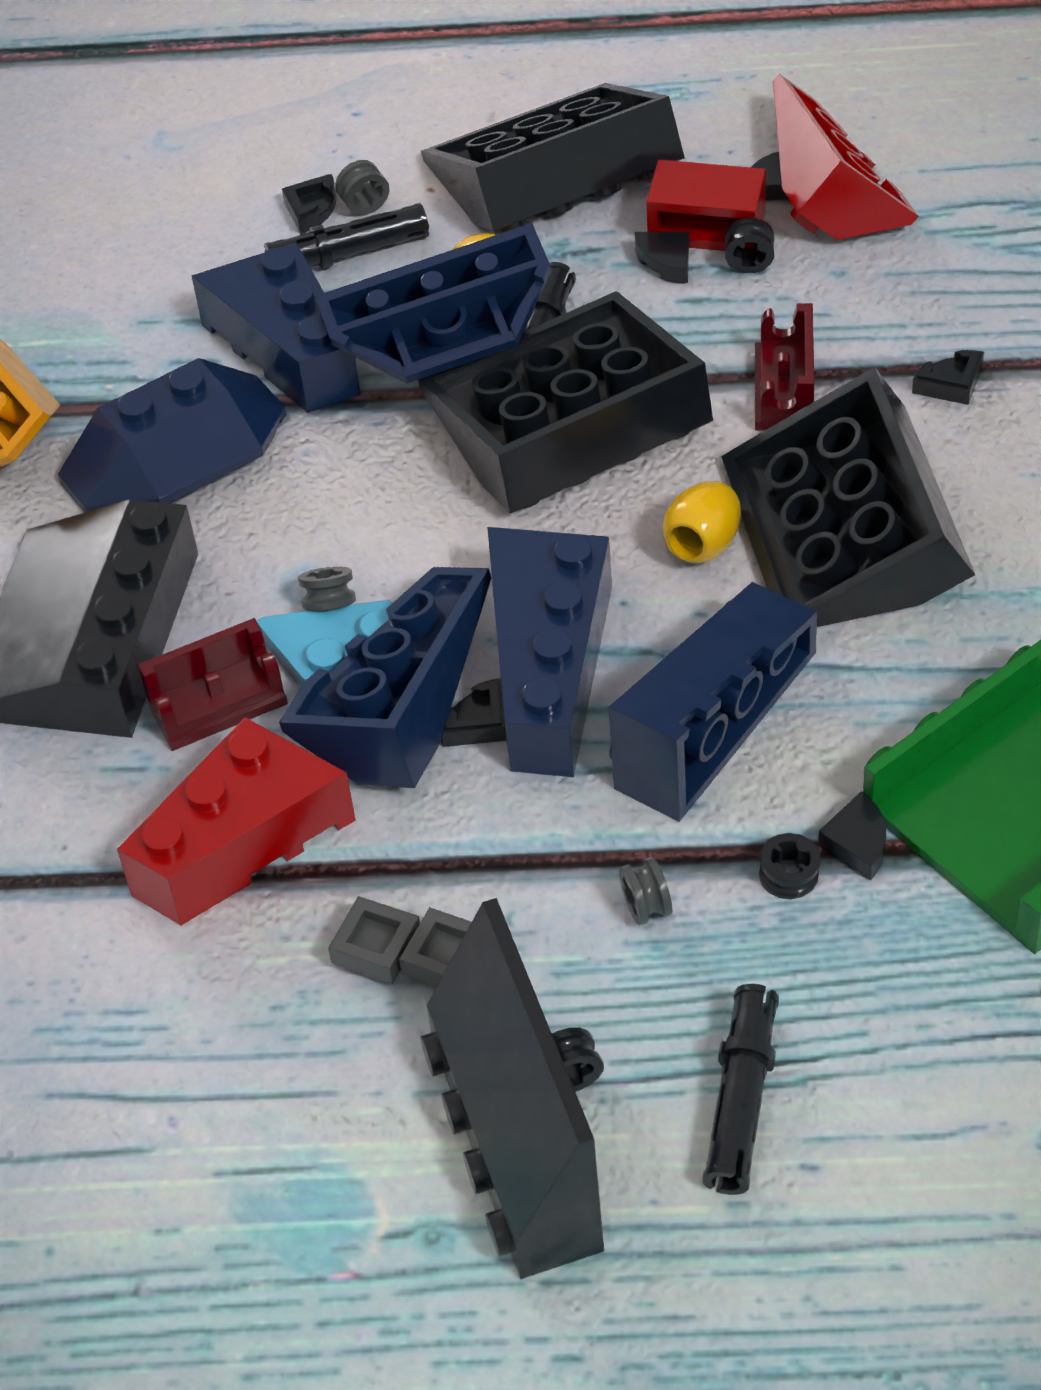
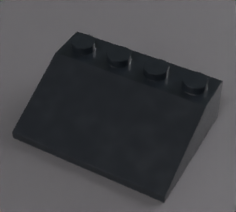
M603 83L421 151L423 161L473 223L492 231L495 230L496 234L526 225V218L542 212L544 216H553L567 212L574 208L573 200L589 194L592 198L614 194L622 189L621 182L637 177L639 180L652 179L658 159L679 161L685 158L669 96L609 83Z
M617 291L524 331L517 347L418 380L419 388L483 488L510 514L520 509L531 507L540 500L572 485L584 483L598 473L622 462L634 460L646 451L673 439L682 438L692 430L713 421L705 362Z
M875 367L721 456L732 489L739 498L741 515L767 589L817 611V627L922 605L975 576L973 567L906 407Z
M125 500L27 529L0 593V723L127 738L133 737L147 698L138 664L163 654L198 557L187 505Z
M494 898L484 901L427 1003L431 1033L420 1036V1040L431 1075L434 1077L444 1073L450 1091L441 1093L451 1130L454 1135L466 1131L472 1149L463 1152V1158L473 1190L476 1195L488 1191L495 1210L485 1213L495 1250L499 1257L511 1253L519 1277L523 1279L604 1252L595 1142L498 900Z

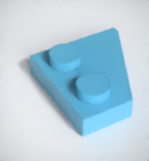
M381 600L348 605L333 610H309L262 617L256 621L262 630L266 647L274 653L276 659L301 688L303 683L319 668L330 672L348 656L345 645L357 634L368 638L389 619L386 608L392 602L390 600Z

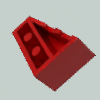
M244 717L117 848L131 896L177 924H185L251 884V874L281 856L288 862L304 852L303 843L334 825L338 830H341L356 821L347 772Z

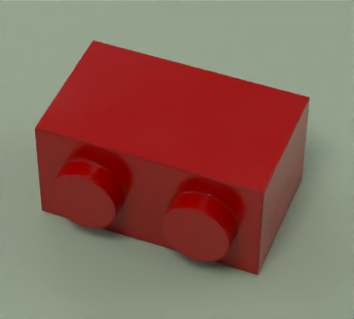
M658 159L646 200L647 232H689L690 248L725 251V232L734 221L745 217H755L764 220L766 212V169ZM745 242V248L753 249L754 242Z

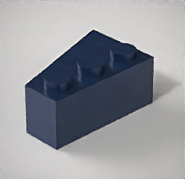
M297 242L191 275L202 326L212 334L216 331L231 342L232 349L242 359L249 357L263 368L264 377L306 412L361 395L355 357L332 346L315 296L323 294L324 291Z

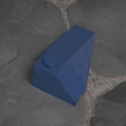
M431 568L386 608L389 619L368 638L357 634L345 645L348 656L330 672L319 668L303 683L279 721L282 732L317 757L347 772V777L357 785L415 788L439 747L492 579L489 568Z

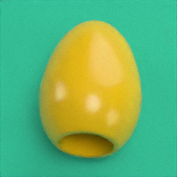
M719 481L700 482L681 492L670 503L662 524L663 539L671 553L683 561L698 564L717 558L729 548L737 533L741 519V506L737 494L729 485Z

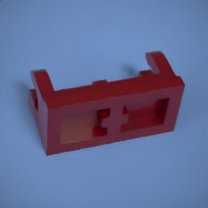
M797 303L793 314L794 325L788 329H779L774 326L775 315L771 308L765 310L761 316V342H755V431H765L814 402L813 303Z
M255 618L138 664L149 708L172 751L238 725L244 717L253 719L288 704L275 655L273 652L267 654L262 630Z

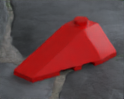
M778 74L772 81L782 190L794 206L790 212L791 216L809 232L815 234L820 228L836 240L912 225L919 216L899 189L887 179L880 186L878 184L880 177L872 170L876 164L846 139L848 134L817 100L784 76Z

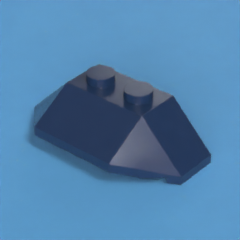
M530 223L315 296L332 346L408 384L517 347L551 273V268L535 228Z
M197 358L98 407L60 469L58 478L62 486L84 513L125 500L171 503L263 456L276 434L279 423H282L287 415L286 409L257 375Z

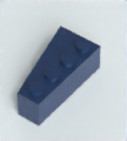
M487 527L510 771L574 777L612 590L609 537Z
M751 582L732 600L728 601L716 614L609 706L611 735L609 757L612 759L614 789L680 822L816 654L817 611L754 582Z

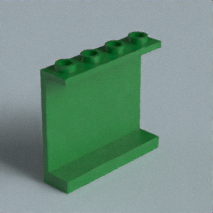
M1039 640L1032 646L1025 645L1019 648L1005 666L987 679L980 678L972 682L958 700L940 713L932 712L925 716L911 734L893 747L885 746L879 749L864 767L863 792L880 809L886 828L1033 954L1041 950V640Z

